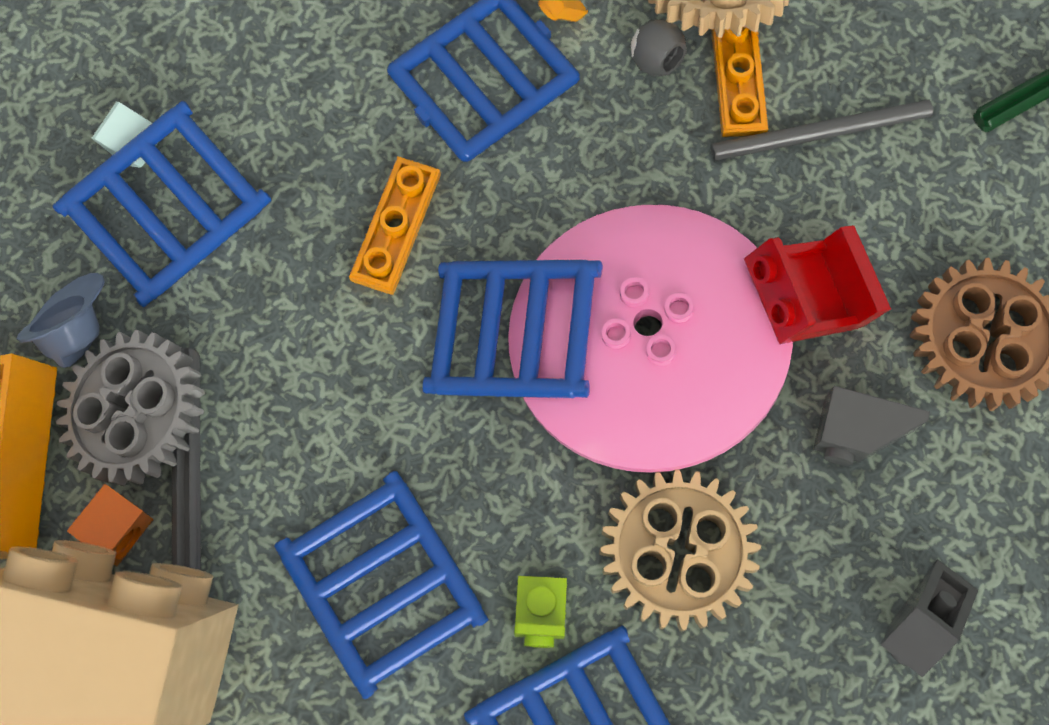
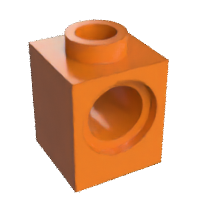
M104 484L68 528L67 532L80 542L115 551L114 565L118 566L154 519L107 484Z

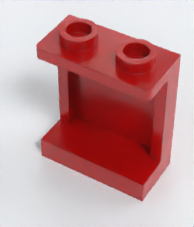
M854 225L840 227L827 238L819 241L783 246L779 237L769 238L744 258L779 344L856 330L891 310Z

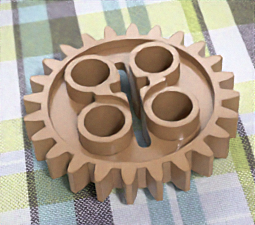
M985 258L978 266V269L975 268L970 260H966L960 267L959 272L951 266L942 275L943 280L936 277L928 286L930 292H924L917 300L923 308L917 309L912 314L911 319L922 326L916 327L910 333V338L923 341V344L913 352L914 357H928L930 362L921 372L929 374L936 371L940 375L934 385L936 389L945 386L947 383L953 386L950 397L952 401L966 393L968 394L969 408L976 407L985 398L989 411H994L1001 406L1002 399L1006 406L1012 409L1021 403V397L1029 402L1039 395L1037 389L1044 391L1049 387V295L1042 296L1039 292L1045 282L1043 279H1039L1032 284L1026 282L1028 275L1026 267L1016 275L1010 274V262L1007 260L997 270L993 269L990 258ZM994 296H997L1000 299L999 309L996 313L994 310ZM962 298L972 300L977 305L979 314L969 312L964 307ZM1009 311L1019 313L1025 321V326L1015 324L1009 315ZM992 321L990 331L984 329V327ZM990 336L997 338L987 347ZM953 341L965 344L970 352V358L958 355L953 348ZM985 353V372H981L979 370L980 358ZM1000 353L1009 355L1015 361L1016 371L1010 370L1002 364Z

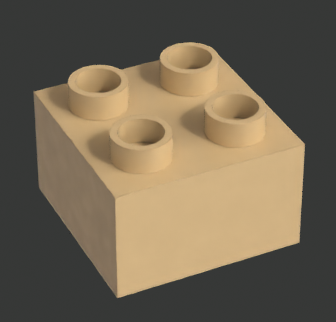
M67 540L54 541L52 551L29 547H11L6 566L0 569V725H207L210 723L239 604L208 597L213 575L194 568L154 563L151 565L149 575L135 572H116L114 575L111 573L116 552L105 547Z

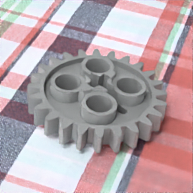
M134 330L131 337L118 332L115 344L105 339L100 340V354L97 355L89 350L84 352L88 362L85 368L78 365L72 366V370L78 378L75 382H63L62 386L71 393L69 398L57 401L58 406L67 409V415L57 419L56 424L68 429L59 438V442L71 446L66 457L79 462L77 468L79 471L91 474L92 478L106 483L112 482L125 486L127 481L143 484L145 474L156 478L161 476V462L173 467L177 464L173 454L176 448L189 451L190 447L183 438L186 433L198 434L199 429L191 424L190 421L191 417L204 414L203 409L193 405V400L203 396L205 390L192 385L201 377V373L189 367L193 359L181 352L182 347L153 332L147 335L139 330ZM162 395V399H161L160 403L158 404V400H159L160 396Z

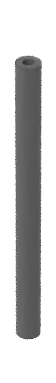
M927 99L711 143L710 148L714 161L929 118L933 115V106L931 101Z

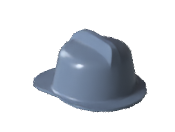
M99 273L83 275L54 293L31 323L18 334L16 339L21 343L32 342L44 356L53 359L62 368L73 365L85 354L84 352L90 348L92 342L100 333V326L93 302L105 284L104 276Z

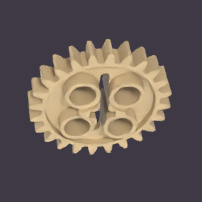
M648 0L649 3L655 4L656 14L667 13L666 22L673 23L681 20V30L685 31L692 26L699 27V35L703 36L708 29H714L718 37H722L724 30L731 29L736 36H741L742 27L758 32L759 22L772 25L774 16H782L784 6L789 4V0Z
M680 469L674 471L671 483H666L660 472H656L653 477V488L650 489L639 479L635 484L638 494L637 498L626 492L621 494L620 500L626 508L625 511L617 508L610 509L608 515L618 525L603 527L601 534L613 540V544L600 547V555L612 557L614 562L604 567L602 572L603 575H618L619 580L610 591L612 594L624 590L629 593L623 606L626 610L637 603L643 606L640 621L644 622L654 612L659 614V629H664L672 617L676 618L679 630L685 631L689 623V617H694L697 625L702 629L707 626V612L710 611L715 618L721 621L726 617L722 605L723 602L734 608L742 604L740 598L735 593V589L749 592L753 588L752 583L743 574L756 573L760 568L758 564L747 559L748 555L761 550L760 544L747 542V536L751 535L758 527L757 524L742 525L740 519L749 510L748 506L733 509L730 503L734 499L736 492L732 490L722 497L716 493L719 486L718 479L715 478L705 488L701 486V476L698 471L694 473L689 483L683 482ZM685 508H690L692 510V518L687 531L685 548L692 551V554H686L682 559L677 576L676 590L671 593L667 590V582L672 569L675 551L667 548V545H673L678 539L683 511ZM655 509H664L672 515L674 527L666 532L657 531L650 525L648 514ZM704 520L714 522L721 531L720 541L715 544H708L702 541L697 534V524ZM646 555L658 558L663 566L662 577L656 580L643 578L638 572L637 561ZM698 567L704 569L709 574L711 586L708 591L696 592L688 586L686 582V572L688 569Z

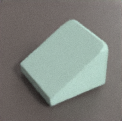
M116 102L92 139L113 155L152 123L122 103ZM140 157L130 166L140 168L145 164V161Z

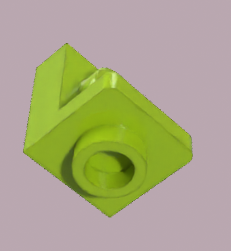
M518 576L514 635L515 637H524V646L554 648V639H564L567 578Z

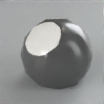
M665 19L649 20L637 29L631 41L633 61L640 71L653 77L672 73L679 67L687 53L686 37L676 24L668 23Z

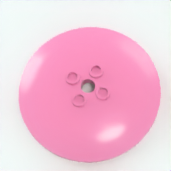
M638 205L611 210L587 219L562 234L546 248L537 260H600L603 264L601 277L594 278L584 380L589 381L590 394L587 398L523 397L536 420L551 436L576 454L604 466L631 472L651 473L688 468L706 462L741 442L760 424L776 402L785 383L793 348V342L779 344L744 258L757 247L747 237L719 219L702 212L669 205ZM524 279L519 287L509 322V356L515 378H519L530 279ZM549 279L538 378L564 379L575 279ZM647 316L655 317L661 322L662 327L656 334L644 336L635 330L638 320Z

